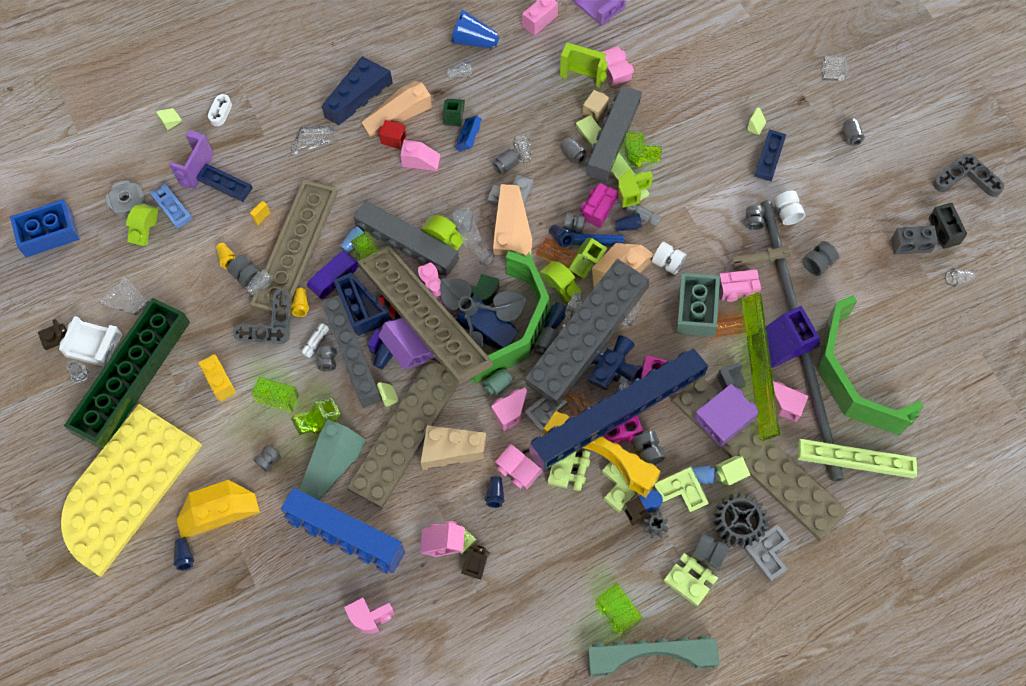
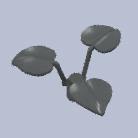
M441 279L440 292L443 303L451 310H458L460 308L465 313L469 331L467 329L464 330L480 348L483 346V336L480 332H473L470 316L477 312L478 307L496 311V315L500 320L510 322L521 314L526 303V297L522 294L504 291L494 297L493 303L495 307H490L479 302L476 303L471 298V286L465 280Z

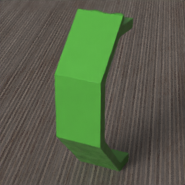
M854 295L836 302L828 317L817 371L844 416L901 435L908 426L914 423L913 420L920 416L919 413L924 408L922 403L917 401L900 410H893L860 397L834 355L839 321L848 318L857 303Z

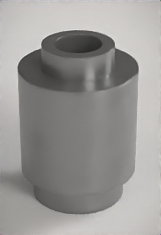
M851 118L843 123V132L847 143L853 146L860 145L865 139L860 122L855 118Z
M567 137L560 144L562 153L573 163H580L585 159L586 150L575 139Z
M508 149L496 157L492 165L498 174L506 173L519 164V155L515 150Z

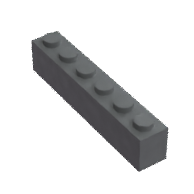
M623 85L620 92L616 91L613 100L615 103L614 105L611 104L608 110L609 117L604 118L603 130H599L596 138L598 142L597 144L594 143L590 153L592 156L586 159L587 176L607 182L640 104L641 91Z
M365 201L354 215L355 226H358L363 232L370 233L376 240L381 239L393 249L397 248L405 256L413 257L421 265L431 262L436 267L439 275L448 276L459 261L457 250L368 201Z
M340 295L322 301L362 407L365 408L380 402L379 392Z

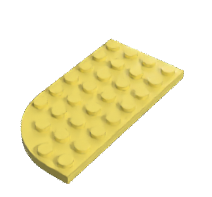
M138 404L78 479L66 498L62 510L61 529L64 542L75 559L102 577L195 456L202 444Z

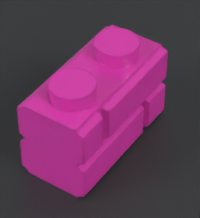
M598 183L596 188H592L588 195V202L584 201L580 208V212L585 216V222L592 223V225L600 228L617 200V190L608 188L601 183Z

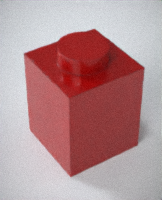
M385 120L383 126H380L378 130L381 144L401 149L407 136L405 125Z

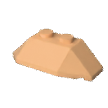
M615 243L600 259L598 264H595L592 268L593 288L596 287L617 258L641 273L652 261L654 254L642 245Z

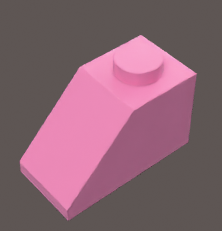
M404 140L400 155L402 167L438 171L441 155L422 142Z

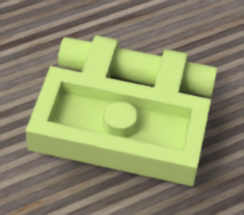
M576 451L551 467L548 484L567 489L570 481L574 482V490L581 491L582 484H585L586 477H584L586 469L590 465V452L583 451L582 456L578 458L576 457ZM573 465H578L577 474H571Z
M684 553L680 560L686 564L685 567L681 568L675 564L663 582L698 607L710 590L704 585L705 581L708 580L714 585L718 578L712 574L713 571L709 568L705 569L697 563V559L689 557ZM691 568L701 575L699 580L688 573Z

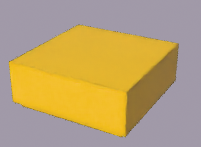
M261 201L250 212L253 222L257 225L270 214L268 205L264 201Z

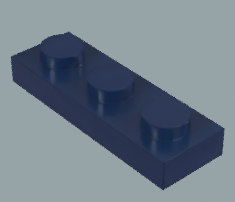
M769 129L754 177L772 182L786 134Z
M205 164L196 177L199 182L241 202H244L253 189L251 184L208 164Z

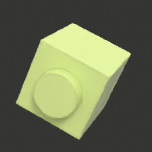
M734 456L715 465L717 470L715 472L716 477L722 484L731 485L750 476L742 456Z

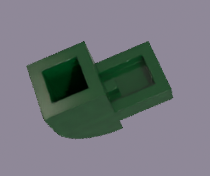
M447 99L444 101V126L462 127L465 100Z
M481 274L477 287L470 285L472 291L471 298L479 299L487 306L492 304L500 287L499 279Z

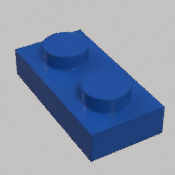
M478 115L465 119L455 145L459 152L470 149L473 146L482 120Z

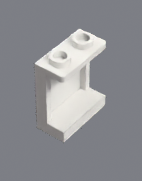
M74 316L73 320L68 324L65 337L60 342L59 350L65 357L105 367L114 354L122 333L116 326L109 325L106 328L83 322L79 317Z

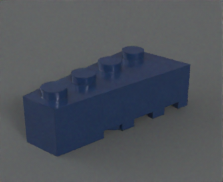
M362 56L323 103L324 117L337 125L342 124L356 113L360 106H365L374 95H379L383 88L393 84L391 71Z

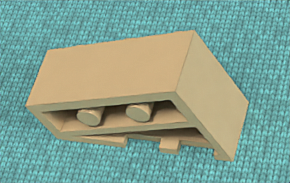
M427 425L421 457L422 471L432 467H445L448 464H461L484 459L487 444L486 433Z

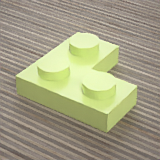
M610 461L602 470V473L616 485L604 497V500L620 513L624 504L631 501L637 492L628 488L623 475Z
M691 466L655 483L657 491L662 495L663 502L682 494L690 512L709 504Z

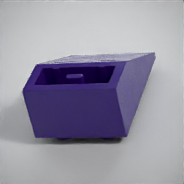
M802 306L784 313L750 337L767 371L820 346V337Z

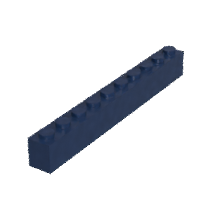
M694 348L688 352L684 351L673 361H666L661 368L649 371L642 379H635L630 386L618 389L611 397L601 399L592 408L587 407L580 415L568 418L563 425L551 428L544 436H537L531 441L529 452L544 471L706 374L708 365Z

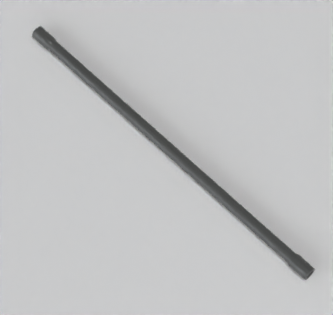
M765 200L761 203V206L765 209L764 218L766 219L773 249L780 248L782 243L772 201ZM786 258L776 259L788 308L791 311L797 308L798 304ZM809 351L802 354L801 358L823 443L834 444ZM828 465L833 482L844 479L841 467Z

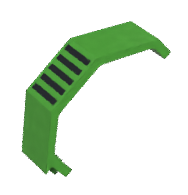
M508 251L505 257L507 259L506 275L526 281L530 285L538 304L522 339L488 355L492 360L493 366L469 379L470 381L478 383L490 377L497 370L502 368L506 370L529 359L533 351V346L549 314V295L530 252L524 257L518 252Z

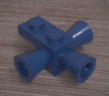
M619 335L613 350L607 348L605 353L600 351L591 363L597 366L588 379L589 383L607 390L612 380L618 382L621 376L631 383L637 378L640 379L643 370L642 366L627 364L625 361V356L635 346L633 341Z

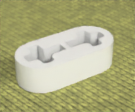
M218 95L210 108L208 118L213 126H221L226 121L232 107L228 95Z

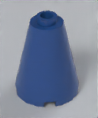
M461 10L460 18L457 19L450 42L492 49L493 46H497L499 36H497L498 32L468 12Z

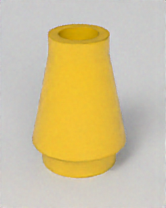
M219 243L216 246L221 267L227 270L229 263L237 256L225 243Z
M303 288L296 289L292 301L291 311L296 317H304L309 311L307 291Z

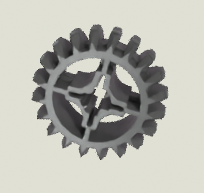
M738 493L736 498L733 494H730L729 500L723 498L722 504H717L718 510H714L713 515L716 517L713 518V523L718 525L715 526L714 530L721 531L718 537L722 538L725 536L724 542L726 544L729 541H733L732 547L739 543L740 548H744L745 543L752 546L754 540L759 542V537L765 536L763 531L768 529L765 523H768L769 518L763 517L766 515L767 510H760L763 504L759 503L756 505V497L751 501L749 500V494H746L744 498H742L741 493ZM738 507H744L748 510L742 511ZM726 511L730 513L729 516L732 519L728 526L725 522ZM753 515L756 519L755 531L751 528L752 524L749 520ZM738 517H739V519H740V518H742V519L745 518L743 524H742V522H741V523H739V522L736 523ZM740 530L747 535H740L733 531Z

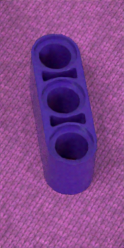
M345 250L340 252L309 279L307 287L320 299L327 297L336 289L335 279L349 273L353 274L358 269L357 260Z

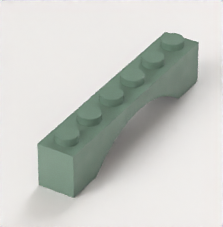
M706 635L697 637L698 640L680 637L676 639L677 641L668 642V639L663 638L656 639L655 643H647V640L634 641V644L626 645V642L623 641L614 642L613 646L595 643L592 644V647H588L590 677L610 676L627 662L649 655H664L676 658L694 669L717 668L720 665L717 639H710V636Z

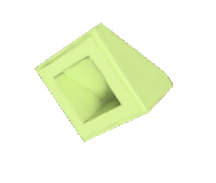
M173 108L156 112L167 130L183 122Z
M756 108L747 127V131L756 135H760L766 124L760 108Z
M378 383L377 387L384 406L388 407L399 402L392 385Z

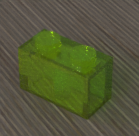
M258 377L252 392V396L257 403L293 413L299 398L296 387L263 377Z
M617 583L596 598L597 605L595 606L602 616H607L610 620L608 624L615 633L619 632L621 636L642 620L643 616Z

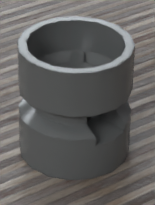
M822 241L803 258V264L811 274L820 276L828 269V265L831 266L838 260L839 254L833 245Z
M244 254L235 257L227 268V271L233 278L237 279L238 283L246 290L255 287L263 275V272Z
M655 431L642 433L632 440L635 452L640 453L638 456L644 462L656 465L666 459L662 447L658 446L659 439Z
M703 533L692 557L700 561L707 559L708 565L719 570L730 545L722 541L715 543L712 536Z

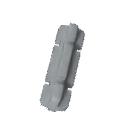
M637 204L626 208L627 212L631 214L639 213L641 219L647 222L651 221L650 223L655 226L661 220V216L655 213L653 215L651 211L641 206L637 207Z

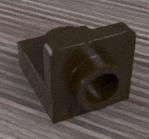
M56 319L52 320L53 326L38 332L45 350L60 345L61 340L67 333L65 325L63 323L60 324Z
M480 545L471 546L467 551L461 574L481 580L490 552Z

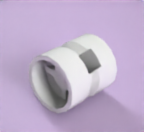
M786 191L774 199L784 225H792L805 218L806 214L802 205L799 204L800 200L796 191Z
M662 242L654 254L652 263L659 267L665 266L666 271L676 275L682 267L687 254L678 249L674 251L673 246Z

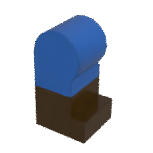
M650 491L646 498L641 495L624 504L623 510L632 526L640 523L641 515L647 512H656L663 501L662 495L657 491Z

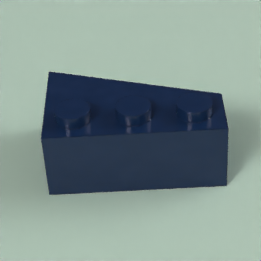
M352 273L334 280L352 328L358 336L383 326L389 320L393 321L389 313Z
M472 297L476 303L479 302L485 305L481 300ZM478 307L477 312L470 316L473 332H480L483 336V343L496 351L510 345L519 332L512 323L500 320L496 315V311ZM461 311L455 320L469 331L465 313Z

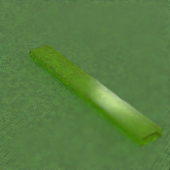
M757 292L743 298L742 304L755 406L759 412L757 415L759 439L765 441L780 436L762 295Z

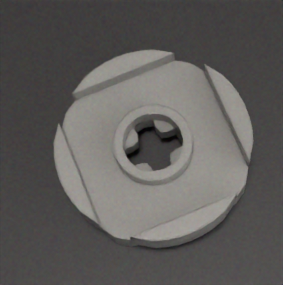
M130 181L115 183L110 188L109 194L107 193L106 195L107 205L111 211L120 217L129 215L135 205L144 204V193L140 186ZM123 196L129 197L127 200L121 201Z

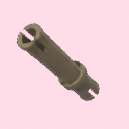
M789 245L775 249L768 248L765 251L735 257L732 256L733 262H735L734 268L766 261L771 263L776 259L791 257L790 252H786L790 251Z

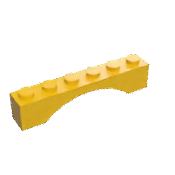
M555 411L543 428V436L551 428L563 425L570 417L567 414ZM604 436L583 447L611 461L623 475L628 488L645 498L658 480L660 470L654 464L644 462L636 454L625 451L619 444L611 443Z

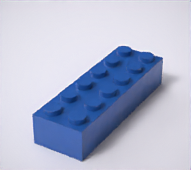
M295 488L291 490L281 507L284 518L288 520L287 523L295 528L301 526L306 529L305 532L313 537L317 535L322 537L323 541L328 545L334 546L336 544L341 547L340 550L344 553L358 555L360 561L366 564L371 562L377 565L376 568L387 574L389 571L394 574L405 554L401 541Z

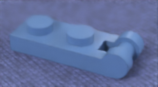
M164 183L160 186L159 190L152 191L149 194L174 226L179 229L191 221L192 217Z

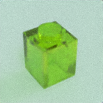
M367 232L350 241L353 252L359 260L377 252V247Z

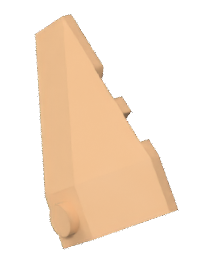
M411 82L399 88L363 120L362 125L371 137L378 133L379 127L383 126L385 120L401 123L432 108L431 95L422 82Z
M501 184L493 244L494 255L506 256L508 251L513 253L518 252L526 257L528 252L531 255L532 236L520 187L518 185Z

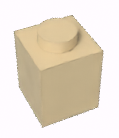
M593 90L583 105V115L586 117L591 115L598 122L608 109L609 97L602 92Z

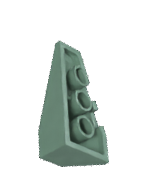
M327 419L317 440L299 491L320 500L329 491L332 484L359 458L366 439L348 427Z

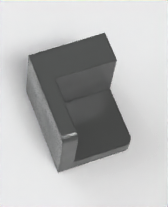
M741 362L719 369L717 378L723 390L730 384L735 388H741L746 385L741 373Z

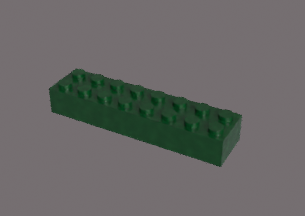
M152 298L64 424V427L71 434L103 449L118 431L190 324L185 313Z

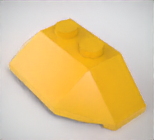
M230 480L216 483L188 494L177 518L181 538H188L259 514L260 509L255 493Z

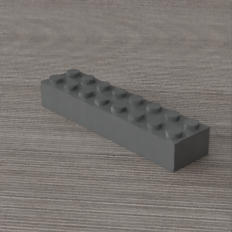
M617 258L526 376L527 386L559 407L649 288V278Z

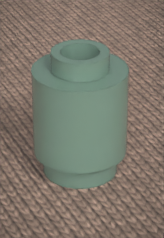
M503 368L497 370L483 382V389L489 396L493 395L496 397L510 385L512 377Z

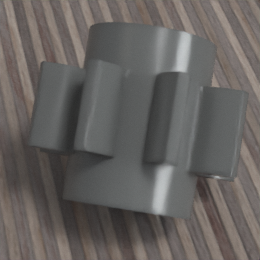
M650 513V520H644V524L648 525L644 532L649 531L651 538L654 535L662 538V531L668 532L669 528L664 526L668 519H663L661 517L662 513L655 516L653 513ZM653 522H655L656 525L660 524L659 529L656 526H652Z

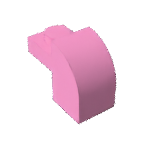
M364 598L344 607L355 628L366 634L379 632L376 624L379 622L380 624L386 623L392 619L391 616L395 615L390 603L370 612Z

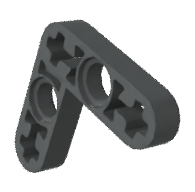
M972 154L963 155L939 173L933 182V186L937 191L945 192L967 175L989 196L997 197L1004 189L1002 180ZM965 162H966V163H967V162H970V163L967 164L965 167H963V165H964ZM951 170H957L960 175L954 176ZM977 172L984 173L986 178H979ZM947 177V182L941 184L940 182H943Z
M278 289L274 292L271 326L239 324L233 329L234 338L244 342L275 344L287 342L290 336L292 294L290 291ZM282 292L287 296V299L283 300V305L287 306V309L277 308V305H281L282 302L281 299H278V295H282ZM279 311L286 313V319L283 322L277 320L276 315ZM243 327L244 331H252V335H243L242 338L238 331H241ZM261 328L266 331L264 339H259L256 335L257 331ZM280 330L285 335L281 338V341H279V337H271V341L269 340L271 333H279Z

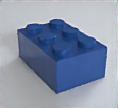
M64 199L10 216L17 247L25 257L80 240L72 210Z

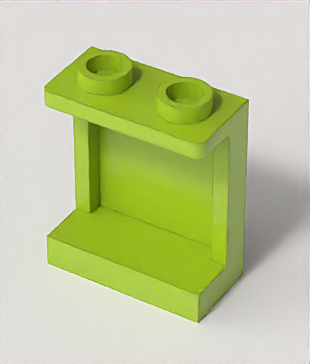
M566 42L561 54L560 77L567 79L570 71L596 78V87L600 88L601 83L605 82L607 77V54Z

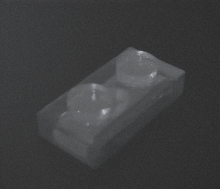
M469 205L452 212L465 247L483 241Z

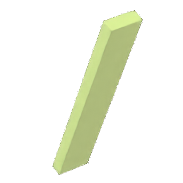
M591 115L576 122V128L592 148L594 143L597 144L596 138L599 130L602 129ZM618 153L610 172L619 184V179L625 172L631 170L632 174L636 175L620 153ZM647 189L640 190L641 201L649 196V192Z
M805 439L797 441V460L915 478L917 476L916 457Z

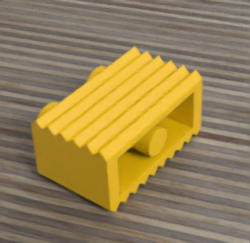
M216 354L199 362L198 365L218 401H223L236 394Z

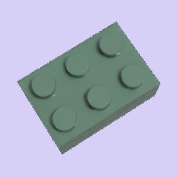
M682 273L676 334L715 337L718 317L719 275Z

